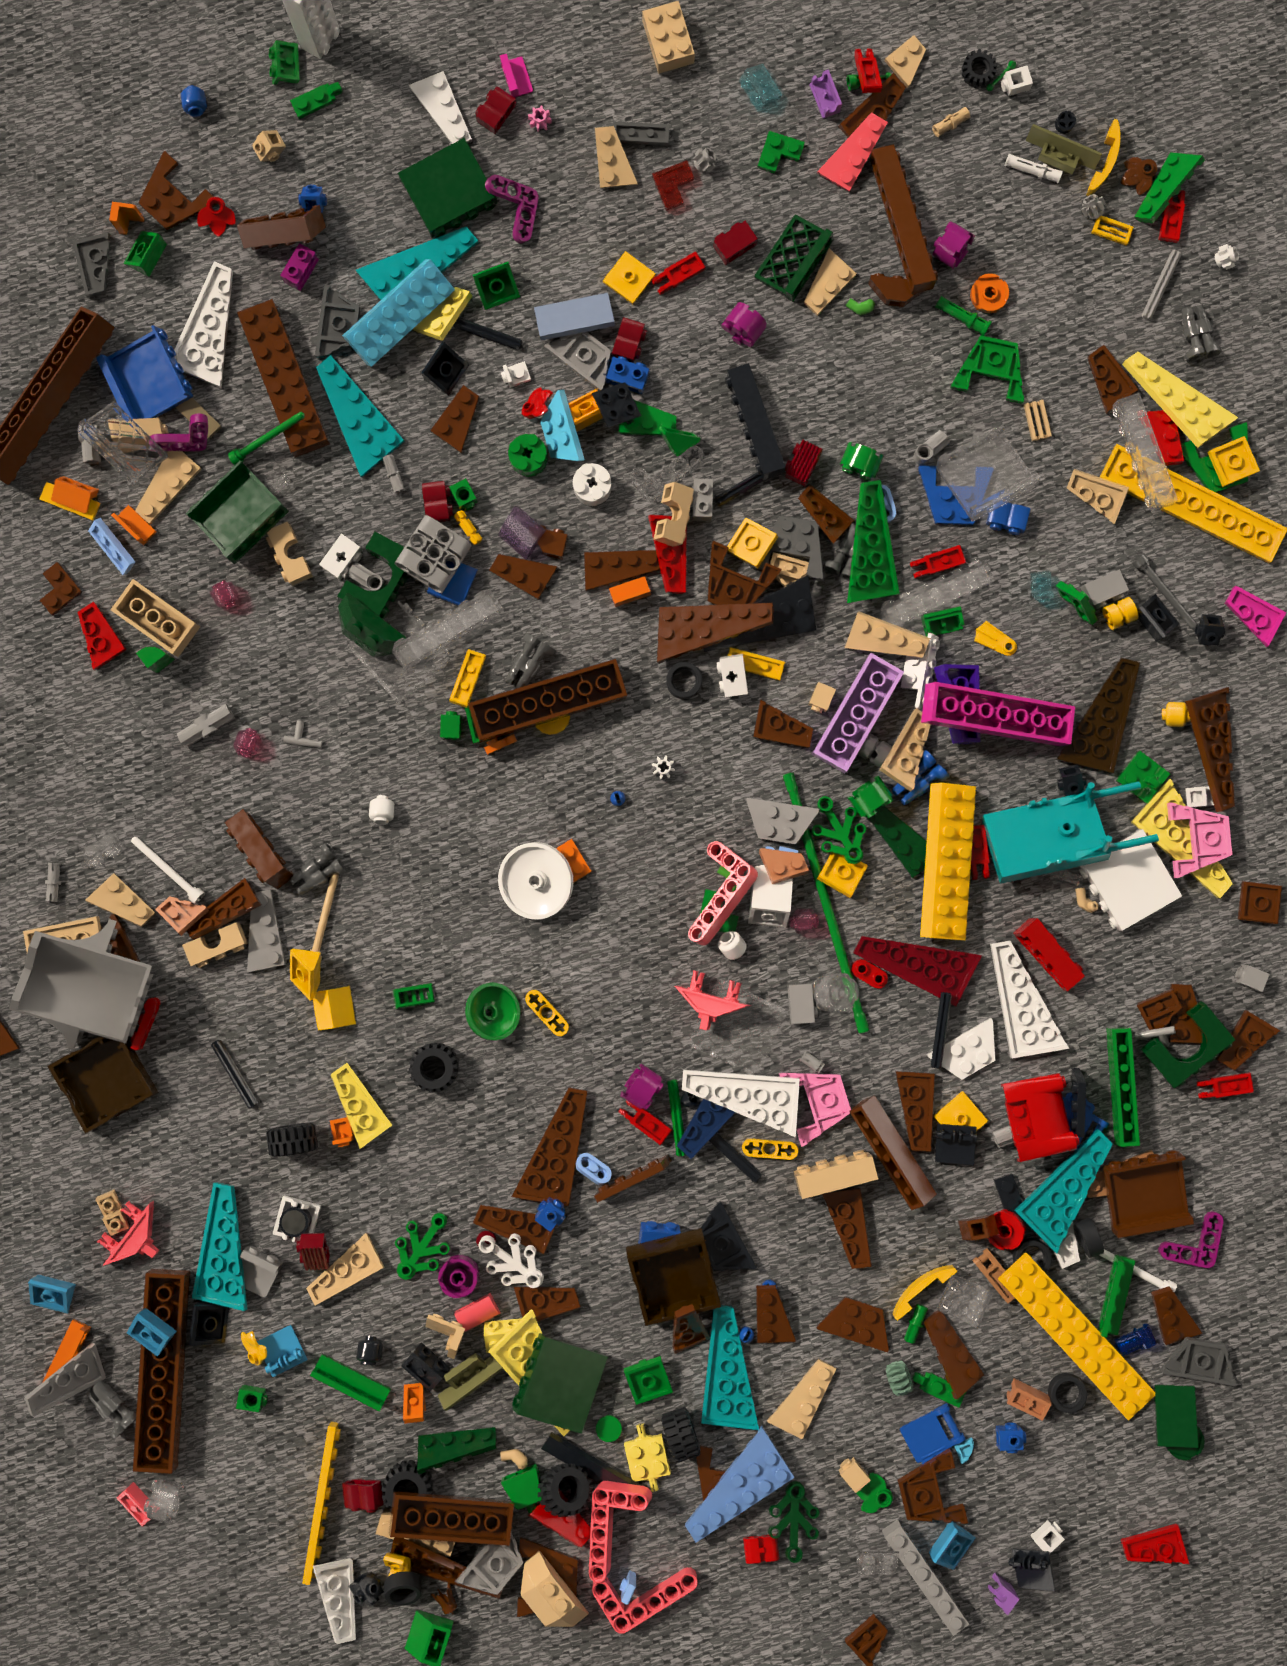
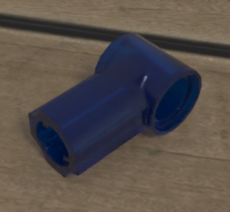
M1142 1324L1143 1327L1134 1328L1133 1332L1114 1339L1121 1356L1139 1349H1149L1157 1344L1149 1324Z

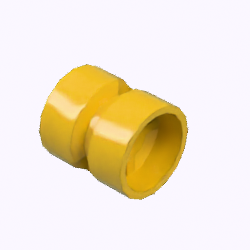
M1130 597L1118 601L1117 605L1113 603L1102 609L1103 616L1107 619L1108 622L1106 623L1111 630L1123 626L1124 622L1126 624L1131 623L1139 617L1135 603Z

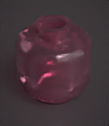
M225 580L213 585L210 591L216 606L219 608L225 606L226 610L236 605L235 600L239 598L233 583L226 582Z
M246 728V730H241L237 733L233 748L239 756L250 758L257 754L261 737L257 735L256 730Z
M811 908L796 909L793 916H790V927L794 928L797 934L813 933L819 927L818 914Z

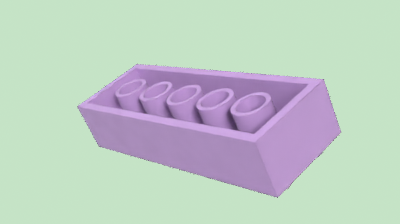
M870 653L811 755L845 774L904 671Z

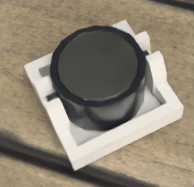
M284 1195L273 1234L281 1236L284 1240L290 1239L292 1242L300 1241L301 1234L314 1233L321 1205Z

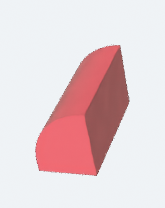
M491 1293L458 1309L454 1315L458 1323L462 1324L465 1332L501 1313Z

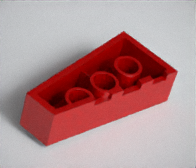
M1029 918L1013 932L1014 936L1064 991H1069L1085 977L1082 973V967L1077 962L1071 960L1067 950L1057 943V939L1048 932L1038 918Z

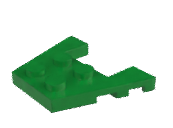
M980 335L952 382L950 389L967 392L971 373L1009 381L1006 401L1022 404L1024 402L1020 375L1018 343Z
M1247 422L1229 428L1233 441L1245 436L1248 442ZM1192 441L1181 444L1185 462L1192 468L1205 488L1217 493L1248 482V477L1222 487L1210 457L1199 458Z

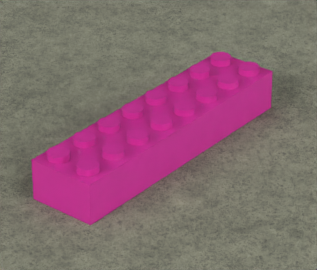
M933 682L925 684L921 723L1064 746L1070 745L1072 741L1075 706Z

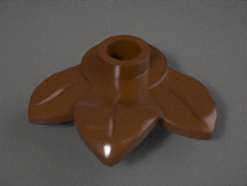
M1129 158L1124 162L1128 170L1124 173L1121 184L1125 186L1136 185L1137 194L1142 195L1152 186V177L1157 173V164L1152 159ZM1150 166L1151 170L1149 172H1146L1144 170V167Z

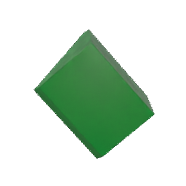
M141 231L123 264L150 277L167 244L158 233Z
M509 262L473 274V279L485 310L520 297Z

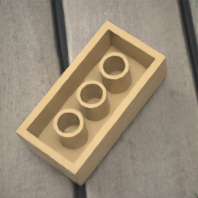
M134 579L111 608L112 612L176 657L181 655L200 628L198 624Z
M858 1150L853 1152V1156L846 1157L844 1154L834 1157V1161L827 1162V1159L817 1161L815 1166L809 1167L808 1164L798 1166L797 1170L793 1172L801 1198L805 1199L878 1180L872 1155L864 1150Z

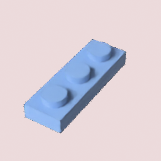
M101 518L94 520L88 532L121 574H127L135 564L134 559Z

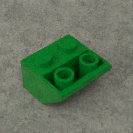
M417 1609L405 1650L421 1663L430 1666H440L454 1621Z

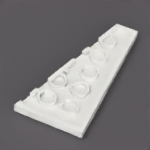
M683 1070L682 1090L796 1137L799 1078Z

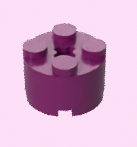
M950 221L945 228L943 237L939 236L935 241L934 247L936 248L932 255L954 269L968 253V244L972 245L975 235Z
M738 302L723 321L721 327L733 335L732 340L737 344L741 345L744 343L748 347H752L766 329L767 323L756 310L751 312L748 310L749 305Z
M640 1064L641 1069L636 1068L624 1085L627 1087L626 1091H622L620 1096L639 1109L644 1108L647 1110L652 1103V1096L654 1093H659L663 1083H661L662 1077L645 1065Z
M453 1255L448 1258L438 1274V1281L442 1291L452 1298H461L469 1295L479 1280V1268L476 1262L466 1255ZM458 1273L462 1274L460 1280L456 1279Z

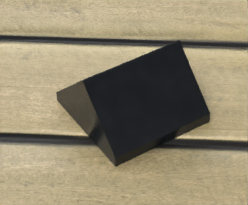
M442 341L421 374L426 382L449 396L469 364Z
M1156 594L1137 608L1138 620L1156 642L1164 638L1179 624Z
M201 1300L197 1302L193 1308L189 1345L225 1343L229 1307Z

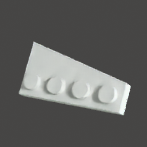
M348 1558L313 1566L334 1642L340 1644L356 1640L354 1598L349 1588V1585L354 1581L353 1560Z

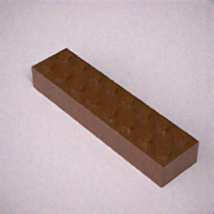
M273 299L237 312L279 423L285 422L299 412L305 414L303 420L283 432L292 455L296 458L330 445L284 323Z
M613 659L470 702L468 707L479 742L481 743L626 699L627 692L617 661Z

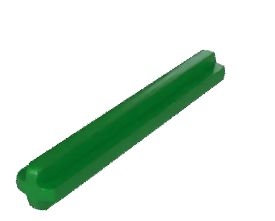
M669 1080L667 1084L676 1155L681 1157L685 1156V1154L677 1147V1144L684 1134L678 1081Z

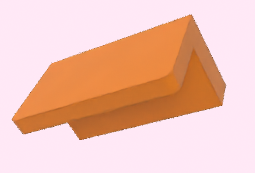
M112 202L109 221L119 234L127 235L129 220L144 222L145 218L134 204Z
M63 476L55 479L51 500L82 513H87L92 498L97 497L99 489Z
M129 505L119 515L115 513L111 515L142 545H145L157 532Z
M645 576L609 588L615 607L651 595V590L648 587Z

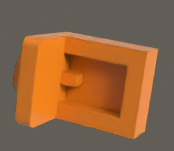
M343 1117L330 1120L333 1135L332 1144H338V1147L350 1145V1141L354 1140V1134L348 1118Z

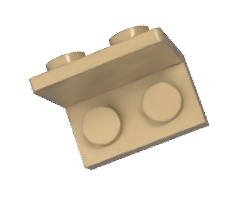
M428 1315L425 1327L449 1336L445 1350H448L447 1357L455 1359L465 1328L458 1322L451 1321L450 1323L445 1321L440 1315Z

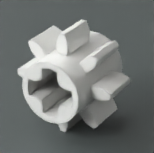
M1228 244L1220 246L1218 253L1215 254V261L1218 267H1223L1226 270L1235 267L1234 263L1239 260L1236 247H1231Z
M667 756L664 757V760H660L657 757L658 763L652 764L653 767H656L653 775L659 773L660 779H662L663 775L670 778L669 772L675 771L674 768H671L674 761L668 762ZM666 763V767L669 769L661 772V768L658 765Z

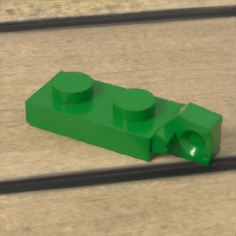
M339 82L331 85L325 84L290 100L298 119H301L333 104L332 102L336 100L335 96L341 94L343 90Z
M915 1372L912 1377L913 1381L921 1384L919 1387L921 1390L958 1408L966 1394L965 1392L959 1399H954L950 1383H947L946 1379L934 1373L926 1372L924 1376Z

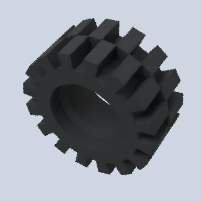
M978 49L977 53L974 50L971 52V55H967L961 71L962 77H965V83L968 81L969 86L973 84L975 85L974 88H978V86L984 88L985 85L990 84L994 79L997 63L996 58L992 59L993 54L991 52L987 55V50L981 53V49ZM981 63L985 66L986 73L978 75L973 72L972 66Z

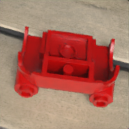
M1055 1073L1000 1084L1005 1094V1107L1013 1142L1018 1152V1162L1077 1150V1146L1080 1145L1077 1134L1070 1131L1062 1097L1063 1088H1066L1064 1076Z

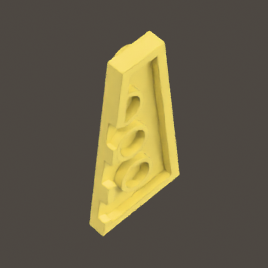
M348 1063L331 1074L359 1149H361L391 1127L392 1124Z

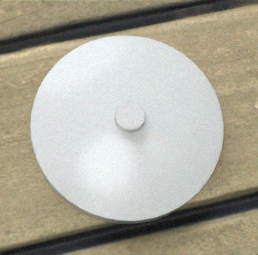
M530 842L514 848L504 858L498 874L499 890L505 903L518 915L529 919H544L558 913L569 901L573 890V874L567 859L556 848L541 842Z

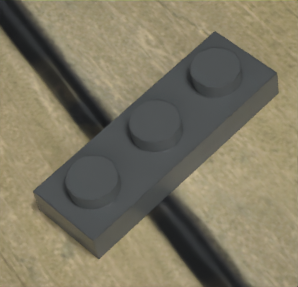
M613 121V126L622 144L669 145L670 124Z

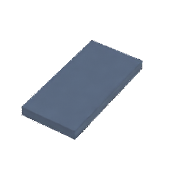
M608 293L534 307L541 341L615 326Z

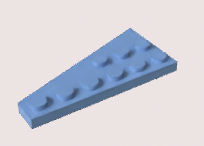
M762 1426L754 1438L748 1442L743 1452L723 1474L714 1489L709 1492L707 1498L685 1523V1527L695 1542L703 1539L794 1478L793 1473Z

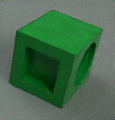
M466 478L449 486L460 510L465 509V511H469L478 503ZM462 493H468L469 498L467 500H461L460 495Z
M446 711V715L441 714V739L461 740L462 717L457 715V712Z
M242 1385L239 1389L236 1409L259 1413L267 1405L268 1395H265L266 1389ZM249 1395L256 1396L257 1402H251Z

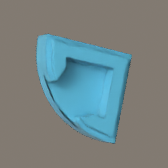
M972 1437L960 1444L954 1445L961 1464L968 1461L974 1448Z

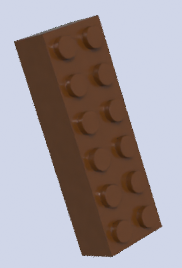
M394 1492L389 1535L396 1538L510 1546L514 1503L511 1500Z

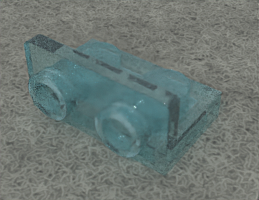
M764 64L747 68L739 79L742 88L757 112L762 110L765 104L777 101L782 96Z

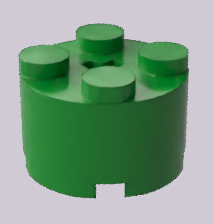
M535 434L520 435L509 445L508 456L515 472L523 476L532 477L543 471L547 464V451L543 441ZM526 453H529V454L531 455V457H530V458H527V456H525V454H526Z
M848 442L840 465L843 468V472L851 475L853 472L860 474L861 479L870 481L871 478L876 477L884 455L880 454V456H877L874 449L858 443L854 447L852 442Z
M880 776L874 777L875 781L872 783L867 781L852 792L853 796H848V800L860 817L870 818L878 812L876 810L882 805L885 807L893 801L891 798L892 793Z

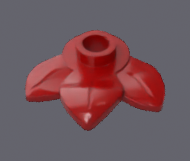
M211 197L207 201L206 207L199 211L197 223L199 227L209 225L212 232L219 237L224 233L226 224L234 225L236 218L234 212L226 207L221 198ZM215 203L220 205L219 210L213 209Z
M541 387L534 390L529 396L528 402L522 407V415L533 419L547 413L548 408L545 404L553 392L546 389L543 390Z

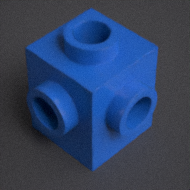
M307 185L303 187L301 194L298 196L299 206H302L305 211L311 210L315 205H320L321 212H323L324 206H327V196L323 194L322 187Z
M551 1197L547 1201L543 1200L537 1208L538 1212L535 1215V1221L551 1232L556 1224L559 1226L566 1217L564 1216V1204L556 1198L553 1200Z
M1007 1422L1005 1425L996 1426V1446L1000 1451L1017 1453L1018 1450H1024L1023 1444H1026V1433L1017 1423Z

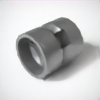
M869 733L857 755L864 759L869 758L872 764L880 768L890 753L892 746L884 741L879 742L878 737Z

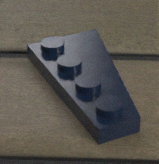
M703 1099L677 1147L691 1160L735 1112Z

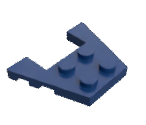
M919 466V474L921 475L935 524L973 525L992 476L993 468H975V487L936 486V466Z

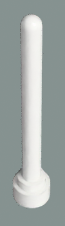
M138 837L132 838L131 842L188 893L187 895L192 903L197 904L201 900L199 897L201 896L202 898L205 895L204 891L200 888L192 887Z
M1105 1249L1104 1253L1100 1254L1103 1258L1113 1262L1114 1254ZM1134 1265L1133 1274L1159 1287V1289L1170 1286L1175 1293L1176 1283L1171 1280L1162 1281Z

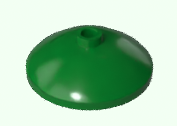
M494 982L485 983L475 988L469 995L465 1014L470 1028L476 1035L485 1040L497 1041L508 1037L516 1029L520 1019V1006L515 994L508 987ZM486 1010L490 1012L489 1016L486 1015Z

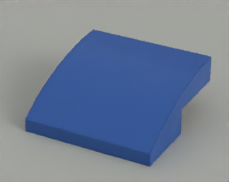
M445 562L448 568H454L452 562ZM461 563L443 593H438L428 587L427 593L463 607L478 569Z

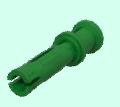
M943 296L940 297L935 306L965 323L968 329L972 328L981 333L982 336L986 334L992 323L990 320L986 321L979 317L978 313H971Z

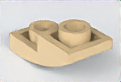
M115 1189L95 1199L104 1216L102 1220L110 1236L129 1229L127 1218L124 1212L121 1211L122 1206Z

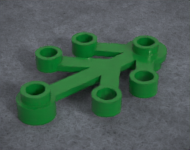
M827 796L821 797L817 802V808L820 809V812L825 813L835 831L823 828L821 825H815L811 833L814 837L824 836L841 841L845 847L835 846L830 841H825L821 845V851L825 854L832 852L842 855L850 864L859 863L863 858L860 844L862 836L866 832V826L859 823L854 827L855 837L853 843H851L848 836L853 818L857 813L855 808L848 807L845 810V820L842 828L832 811V799ZM821 803H827L828 808H822ZM852 810L854 812V815L849 816L847 814V811ZM857 827H862L863 832H858ZM819 828L821 830V833H815L814 829ZM828 844L830 850H825L824 845ZM850 852H855L856 858H852Z
M436 1213L432 1217V1225L420 1243L417 1232L418 1223L411 1220L406 1224V1230L410 1233L413 1254L408 1258L406 1250L407 1239L403 1236L398 1237L395 1241V1246L399 1249L401 1260L397 1266V1274L400 1278L408 1280L418 1271L428 1269L435 1271L438 1269L439 1261L436 1258H432L428 1262L415 1263L419 1257L438 1253L446 1255L450 1251V1245L447 1242L427 1247L437 1230L444 1228L447 1224L445 1214ZM441 1218L442 1224L438 1225L435 1220ZM410 1223H413L415 1225L414 1230H411L409 1228ZM398 1240H403L404 1246H399ZM442 1245L447 1246L448 1250L446 1252L441 1250ZM430 1262H436L437 1266L432 1268ZM408 1267L410 1272L404 1273L403 1268Z

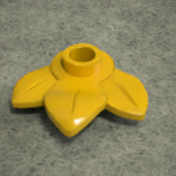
M253 1331L248 1334L242 1332L241 1340L248 1351L249 1361L257 1366L262 1364L263 1360L267 1358V1348L257 1343Z

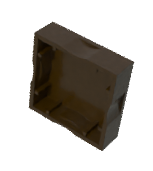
M99 1036L82 1049L71 1052L48 1065L60 1090L68 1098L72 1111L85 1134L159 1093L136 1051L130 1048L132 1044L129 1039H127L126 1043Z
M702 1228L626 1247L627 1259L633 1282L637 1288L645 1326L674 1319V1312L683 1306L693 1304L697 1313L721 1307Z

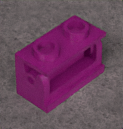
M299 243L280 275L284 283L301 292L319 261L315 254L316 252Z

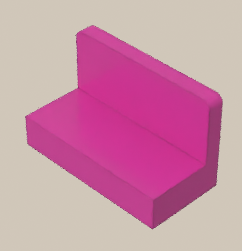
M507 53L500 55L501 66L511 96L515 98L533 92L523 57L509 60Z

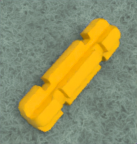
M464 511L456 512L454 518L457 522H460L459 525L467 537L470 536L469 540L473 545L479 544L482 541V537L479 533H476L477 530L469 518L466 519L467 516Z

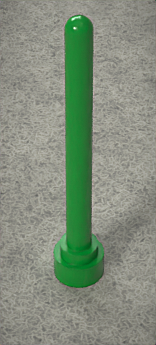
M299 412L246 447L230 451L228 453L230 461L234 465L239 461L243 463L246 455L303 420L305 414Z

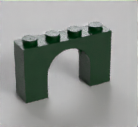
M374 532L365 548L368 554L390 566L392 569L390 582L381 590L367 591L346 580L337 598L341 602L344 596L349 593L380 618L385 619L389 612L388 607L391 602L394 603L399 594L397 591L400 586L403 587L405 585L408 573L395 565V561L404 547Z
M1202 1001L1186 1012L1199 1028L1202 1035L1201 1046L1194 1055L1188 1058L1174 1057L1156 1037L1140 1049L1173 1088L1182 1086L1188 1077L1197 1074L1203 1065L1215 1060L1217 1054L1222 1050L1229 1049L1232 1046V1042L1235 1041V1038Z

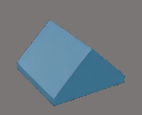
M37 1275L29 1280L30 1304L68 1314L76 1284L42 1275Z
M144 1308L135 1316L127 1334L158 1357L177 1331L147 1308Z
M951 1521L929 1551L932 1561L935 1564L954 1570L976 1537Z

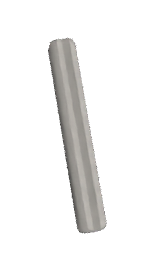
M1172 250L1142 313V318L1151 320L1182 255L1180 251Z

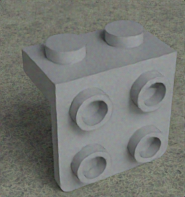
M247 1246L240 1256L243 1262L245 1289L261 1297H266L283 1262L273 1255L262 1253L260 1249L254 1246Z

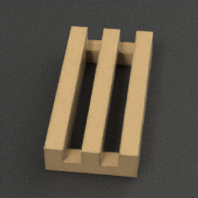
M1044 400L1025 403L1024 409L1031 440L1036 441L1050 438L1052 435ZM1037 406L1040 407L1041 416H1042V420H1043V424H1044V429H1045V433H1046L1045 435L1043 434V430H1042L1041 421H1040V417H1039V412H1038ZM1030 407L1033 408L1039 436H1036Z

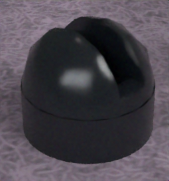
M686 1092L681 1096V1102H684V1107H693L697 1105V1097Z

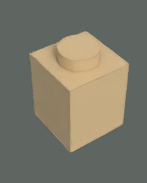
M818 682L808 704L812 706L811 710L820 714L822 711L826 712L836 689Z
M854 1457L851 1460L846 1459L841 1463L840 1475L855 1493L871 1481L869 1475Z

